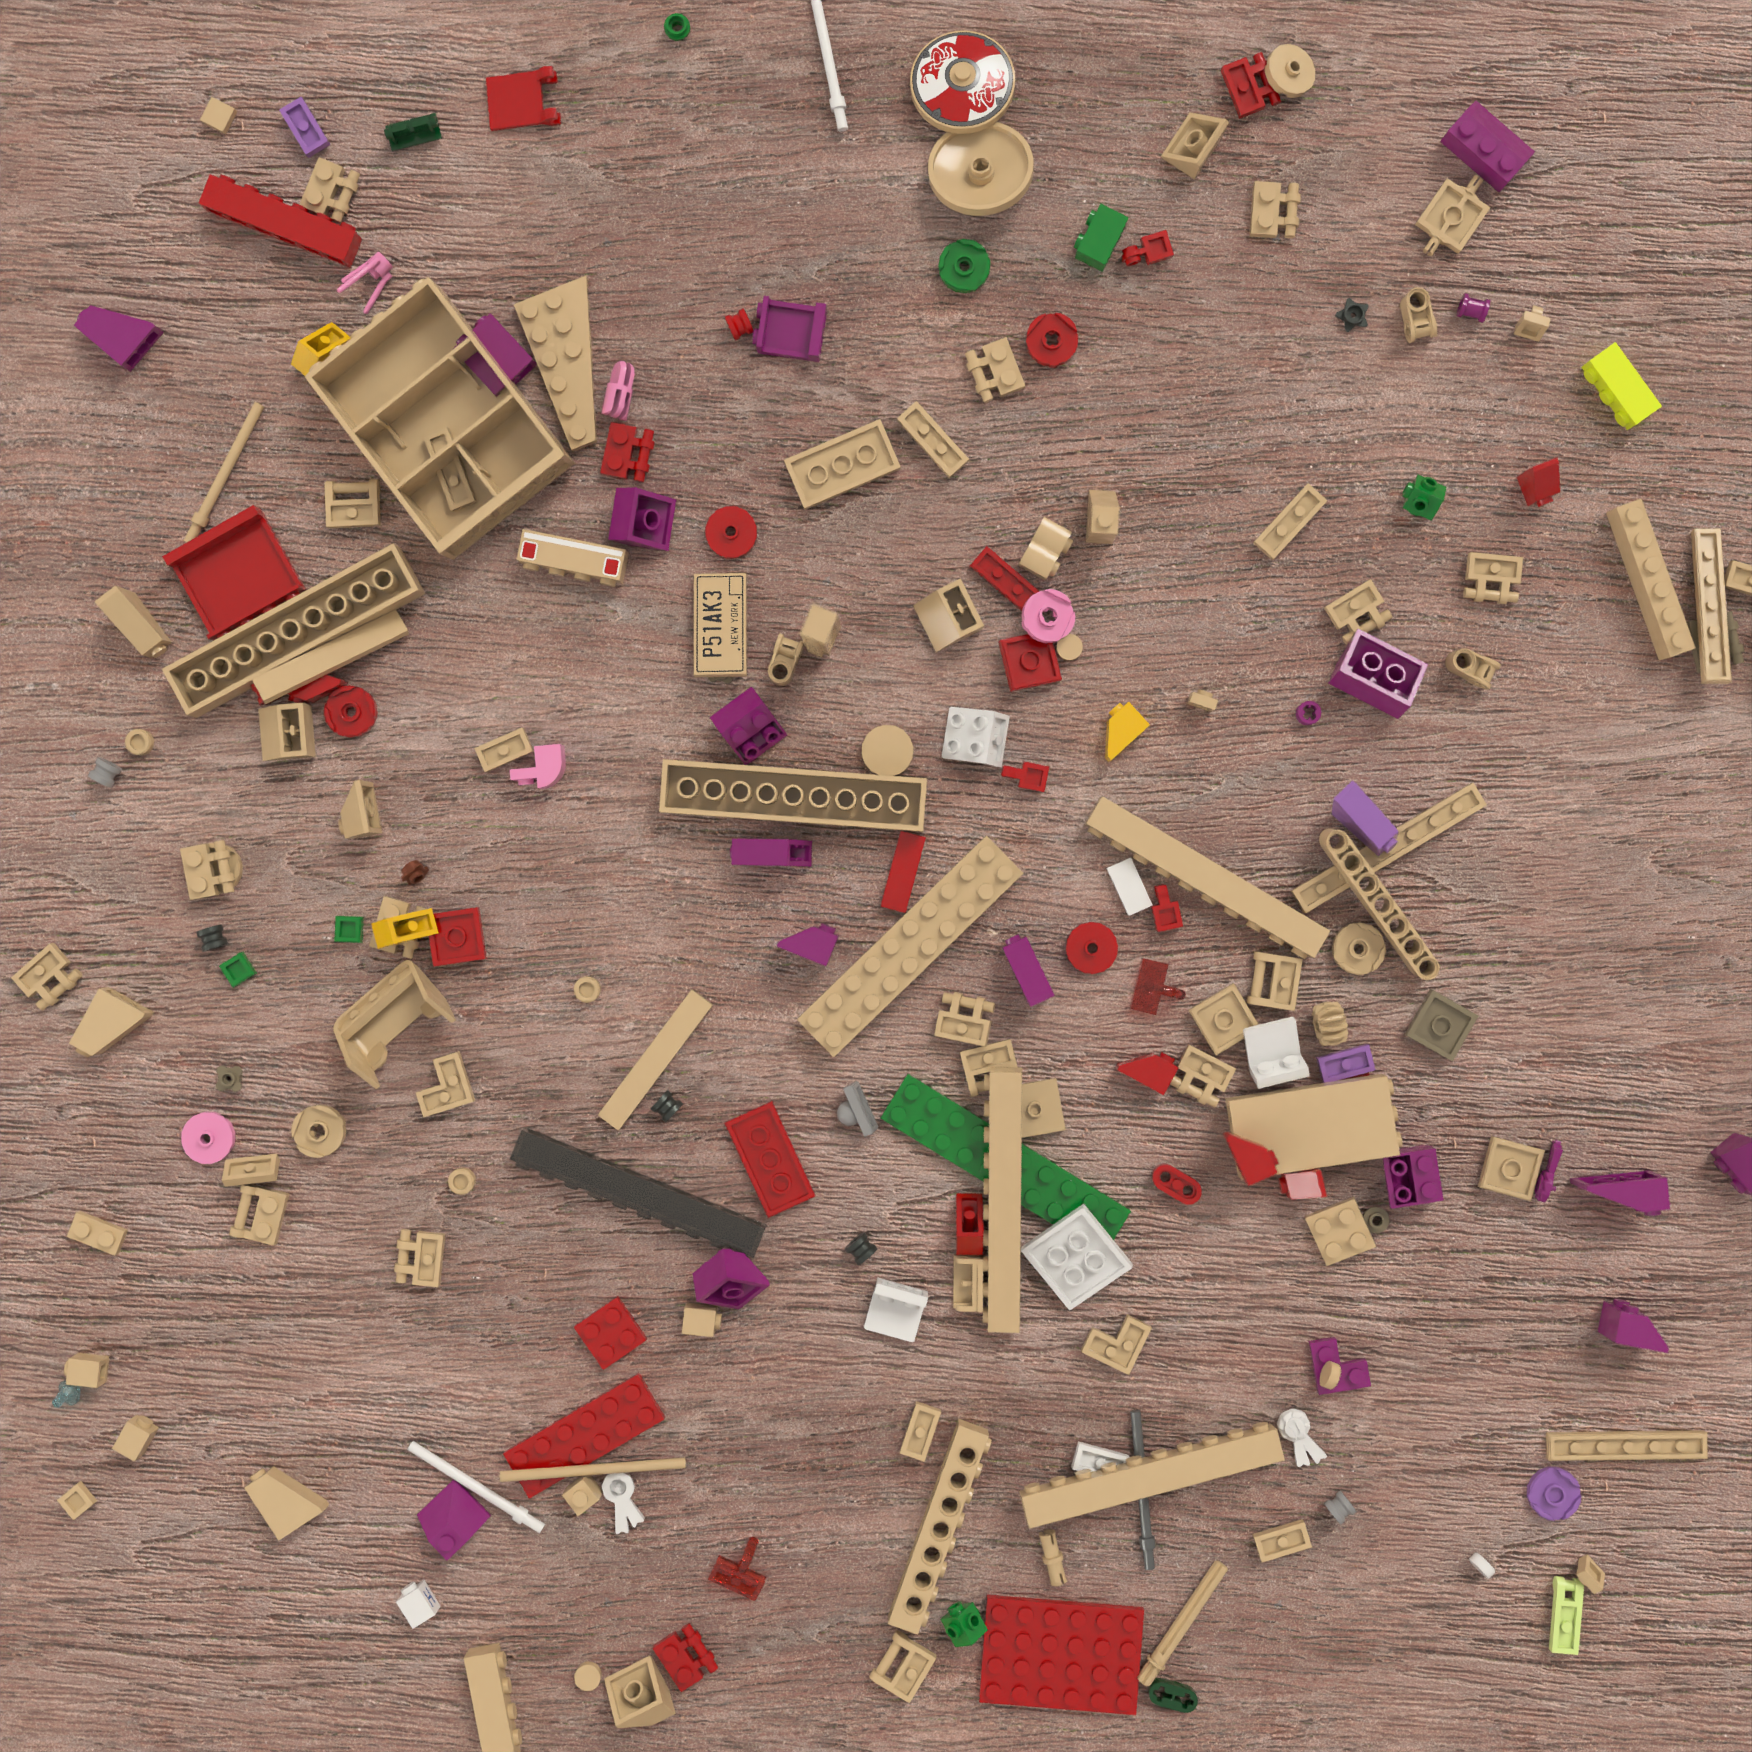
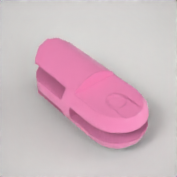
M619 361L614 365L610 382L607 384L601 414H609L610 417L618 418L622 421L627 420L635 374L634 367L630 363Z

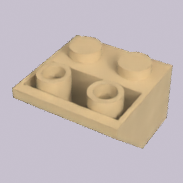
M961 578L936 590L913 605L936 653L984 628V624Z
M293 703L258 709L263 761L316 757L312 705Z

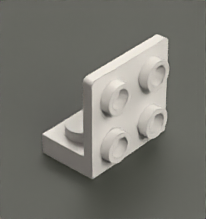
M950 707L942 758L1002 768L1010 716L995 711Z
M1294 1017L1243 1029L1249 1071L1258 1089L1310 1076L1309 1068L1300 1053L1297 1025Z
M877 1277L864 1328L887 1336L914 1342L923 1308L927 1304L928 1291Z

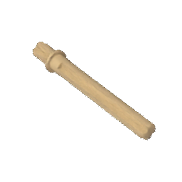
M1214 1561L1152 1655L1147 1656L1148 1661L1137 1677L1143 1685L1150 1686L1160 1670H1165V1663L1227 1572L1228 1568L1222 1562Z

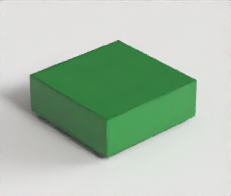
M335 916L334 942L363 943L364 917Z
M244 952L236 954L219 965L232 988L239 986L257 974Z

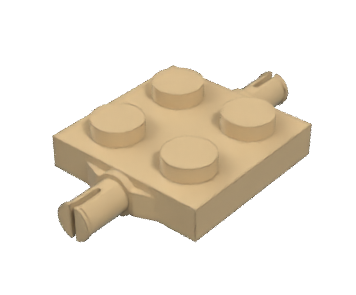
M1474 175L1467 187L1459 186L1448 178L1444 181L1415 224L1431 237L1423 249L1425 254L1433 246L1427 254L1428 256H1433V253L1440 244L1447 246L1457 254L1463 249L1491 208L1480 201L1475 194L1481 183H1483L1481 177L1473 186L1479 177Z

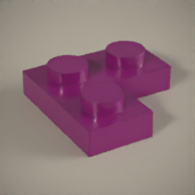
M1335 1337L1309 1341L1316 1388L1319 1395L1371 1387L1368 1364L1365 1358L1340 1362L1337 1339ZM1327 1361L1337 1363L1341 1367L1340 1379L1336 1387L1331 1390L1320 1385V1374Z

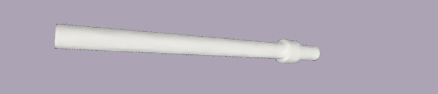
M811 0L831 95L829 99L831 112L835 114L838 131L848 130L844 111L846 103L844 96H841L822 1Z
M412 1441L407 1449L408 1451L505 1511L518 1524L524 1523L540 1534L545 1524L528 1514L529 1510L521 1505L517 1507L415 1441Z

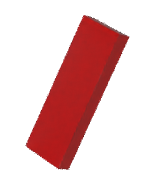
M988 546L983 549L969 566L1021 612L1026 601L1032 595L1039 592L1037 588Z
M900 831L881 907L906 913L926 837Z

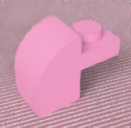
M562 744L534 746L536 767L510 769V780L518 781V785H533L534 780L537 779V787L539 789H547L555 785L562 778L566 767L565 747Z

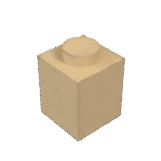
M687 1302L684 1308L682 1334L713 1337L716 1329L720 1330L722 1314H718V1306Z
M77 1353L68 1358L64 1367L66 1385L98 1388L106 1383L109 1356Z
M136 1415L127 1421L112 1449L135 1462L145 1454L159 1427L154 1425L150 1418Z
M588 1475L580 1476L569 1484L562 1496L576 1515L579 1516L599 1501L603 1491L594 1478Z

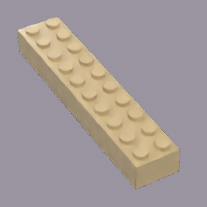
M393 543L166 666L162 670L186 715L198 718L250 690L253 678L395 609L397 610L425 595V592L402 549Z
M663 759L659 812L923 832L927 778Z
M986 835L803 1012L797 1020L835 1057L993 904L1023 872Z

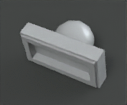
M854 1081L843 1088L848 1101H844L839 1105L837 1117L842 1124L847 1126H853L858 1123L865 1137L873 1134L878 1129V1124L859 1081Z

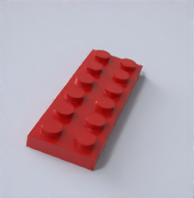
M638 1372L505 1450L503 1455L512 1470L588 1465L665 1419V1416ZM566 1477L522 1480L519 1482L530 1499Z

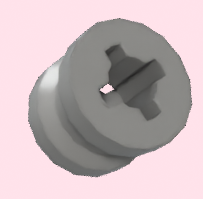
M97 757L95 761L96 767L89 772L88 777L104 786L112 788L115 784L114 778L121 773L122 768L106 759Z
M1341 1490L1336 1493V1497L1333 1500L1324 1502L1340 1525L1345 1522V1518L1348 1515L1357 1513Z

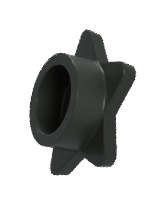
M1347 298L1345 309L1337 312L1335 316L1344 321L1346 332H1349L1355 326L1367 327L1368 323L1365 319V313L1369 306L1368 304L1361 305L1355 303L1351 298Z

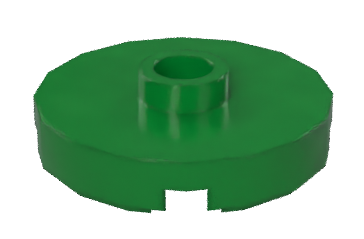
M960 239L944 248L939 258L938 270L940 278L946 287L955 292L966 294L978 290L985 284L989 277L991 262L985 248L974 240ZM962 264H967L969 269L962 271L959 267Z

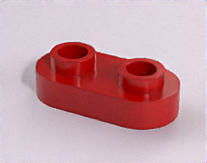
M1160 1164L1154 1168L1152 1181L1158 1189L1187 1205L1194 1204L1200 1199L1202 1188L1194 1178L1170 1164ZM1163 1172L1169 1173V1179L1166 1181L1160 1179V1175ZM1185 1186L1192 1187L1190 1194L1183 1193Z

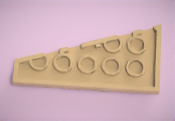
M583 276L514 304L573 452L597 443L588 278Z

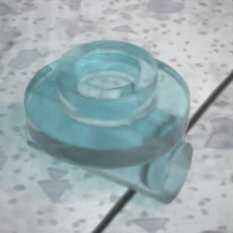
M66 1380L62 1381L59 1384V1393L52 1401L53 1406L61 1407L64 1402L71 1406L78 1403L80 1399L79 1386L66 1385Z

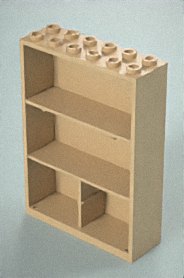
M430 277L417 281L412 286V290L405 296L397 297L388 310L376 314L371 319V323L364 329L356 330L350 336L348 342L332 349L330 356L323 362L320 361L312 365L309 373L304 377L439 554L454 560L572 467L575 462L517 386L509 379L446 293ZM463 334L468 336L467 339L455 347L459 337ZM477 351L481 353L506 386L497 397L464 362ZM448 427L453 440L430 457L423 436ZM458 455L461 457L477 503L453 512L450 510L436 472L447 466Z

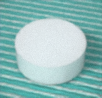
M1474 1553L1469 1558V1561L1487 1579H1490L1495 1574V1569L1479 1553Z

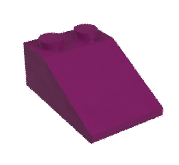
M1649 1170L1570 1178V1183L1579 1188L1634 1208L1635 1211H1642L1647 1216L1661 1215V1210H1671L1667 1177Z

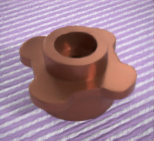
M418 860L411 861L402 868L401 873L403 875L401 880L407 881L408 885L419 883L425 878L429 868L423 867V864Z

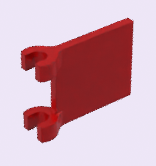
M544 66L536 71L486 77L491 131L534 125H561V114L557 113V109L555 107L544 109L542 83H558L557 72L553 71L552 66Z

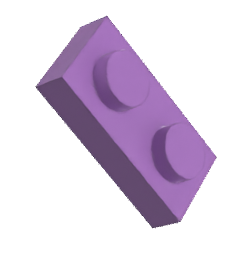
M302 97L279 109L308 158L331 145Z
M1368 1044L1316 1057L1323 1083L1376 1070Z

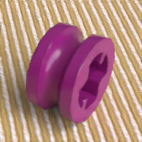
M1305 701L1298 706L1295 714L1296 719L1302 725H1312L1320 719L1322 712L1316 702ZM1305 706L1307 709L1310 707L1314 709L1312 713L1314 716L1313 720H1311V717L1307 719L1303 717L1305 714L1303 708Z

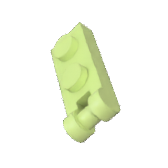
M1554 1576L1549 1650L1552 1653L1578 1655L1584 1585L1578 1578L1565 1580L1564 1577ZM1565 1591H1572V1598H1565Z

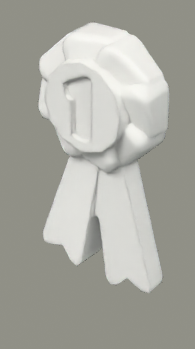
M1289 1409L1281 1413L1277 1421V1428L1281 1436L1293 1442L1295 1461L1298 1467H1301L1303 1464L1310 1466L1306 1451H1308L1315 1463L1318 1464L1320 1459L1327 1458V1456L1307 1434L1311 1426L1305 1412Z
M629 1473L607 1474L602 1483V1491L605 1498L615 1503L616 1534L622 1531L625 1533L629 1532L627 1516L634 1528L637 1523L644 1522L645 1519L630 1498L634 1492L635 1484Z

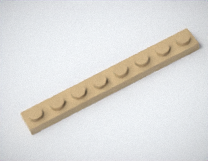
M1470 783L1396 827L1399 831L1396 839L1398 843L1389 853L1384 851L1377 856L1367 846L1359 849V852L1371 869L1376 872L1487 806L1475 784ZM1350 855L1345 859L1344 864L1346 868H1350L1353 865V856ZM1335 865L1292 889L1291 893L1303 913H1307L1350 886Z

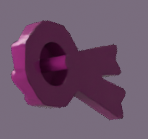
M1558 1140L1552 1141L1546 1170L1539 1174L1534 1189L1535 1198L1544 1203L1549 1198L1551 1191H1556V1187L1553 1186L1554 1173L1563 1152L1560 1145L1561 1141Z

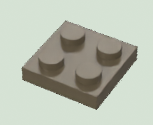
M1430 989L1404 1035L1453 1062L1476 1022L1478 1015Z

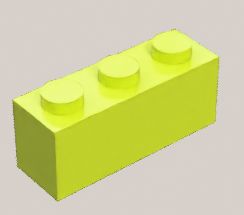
M1616 342L1582 366L1586 380L1595 385L1600 392L1599 397L1602 402L1611 407L1615 413L1616 421L1619 425L1625 427L1626 430L1634 427L1662 407Z

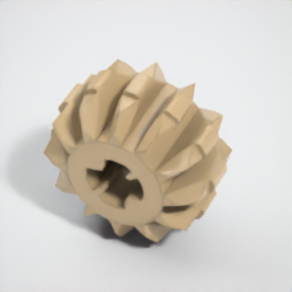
M1331 1001L1315 1005L1312 1013V1023L1319 1043L1322 1046H1335L1346 1042L1348 1025L1344 1009L1338 1002Z

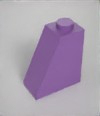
M1353 780L1333 799L1332 815L1377 856L1384 851L1389 853L1397 845L1398 841L1396 839L1399 832L1397 828Z

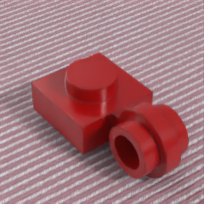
M1167 230L1141 237L1140 243L1142 248L1138 249L1137 245L1124 248L1121 259L1123 263H1126V266H1133L1142 261L1141 256H1145L1147 265L1172 258L1174 253Z

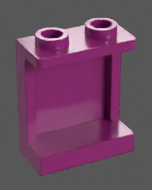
M764 295L763 303L758 302L756 318L760 319L759 329L754 328L752 344L756 345L759 354L820 362L827 317V304L816 302V306L775 301L771 300L769 296Z
M491 313L477 320L473 329L474 333L509 379L516 385L537 366V363ZM463 334L459 337L455 347L467 339L468 336ZM479 351L464 361L496 397L506 387Z

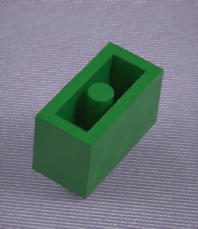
M1101 203L1097 211L1092 209L1085 223L1089 226L1085 235L1080 233L1073 248L1077 249L1075 259L1103 272L1127 225L1129 217Z

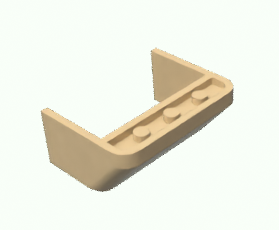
M411 960L403 961L345 1011L336 1020L333 1027L347 1067L375 1089L380 1087L374 1071L382 1067L387 1060V1049L385 1046L421 1014L430 1019L443 1015L451 1023L456 1020L446 998Z

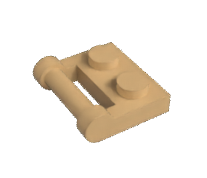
M370 479L369 482L356 483L325 481L326 527L381 526L379 479ZM369 492V499L336 500L335 498L336 494Z
M1254 952L1253 959L1256 962L1251 995L1247 997V1004L1295 1011L1303 959ZM1266 961L1274 962L1268 998H1261Z
M1011 1039L987 1044V1047L978 1046L959 1051L971 1097L978 1096L979 1092L986 1091L984 1090V1081L975 1082L974 1075L990 1072V1067H1018Z
M254 1184L241 1185L240 1192H242L235 1223L234 1226H231L229 1235L273 1246L276 1245L289 1193ZM252 1195L259 1196L252 1227L251 1229L244 1228Z
M896 1630L892 1637L893 1642L877 1669L874 1668L869 1677L876 1684L910 1703L935 1662L936 1654L911 1640L903 1632ZM901 1647H903L908 1652L890 1679L885 1674Z

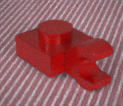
M1023 761L1021 769L1004 765L1001 776L1019 779L1018 788L1044 793L1049 766Z
M1160 884L1154 886L1158 904L1151 906L1156 932L1183 927L1178 901L1170 902L1167 885Z

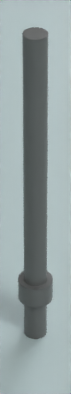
M1131 1410L1134 1456H1141L1143 1458L1145 1454L1141 1411ZM1146 1497L1138 1499L1141 1526L1139 1544L1140 1549L1143 1550L1144 1569L1154 1570L1153 1549L1156 1548L1155 1536L1152 1535L1149 1498Z

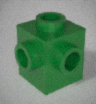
M1417 474L1413 483L1408 482L1403 490L1402 497L1405 498L1403 509L1412 515L1421 516L1432 521L1444 501L1447 487L1437 483L1433 478Z
M956 1602L947 1609L948 1613L940 1619L955 1647L972 1646L988 1631L979 1610L973 1602Z

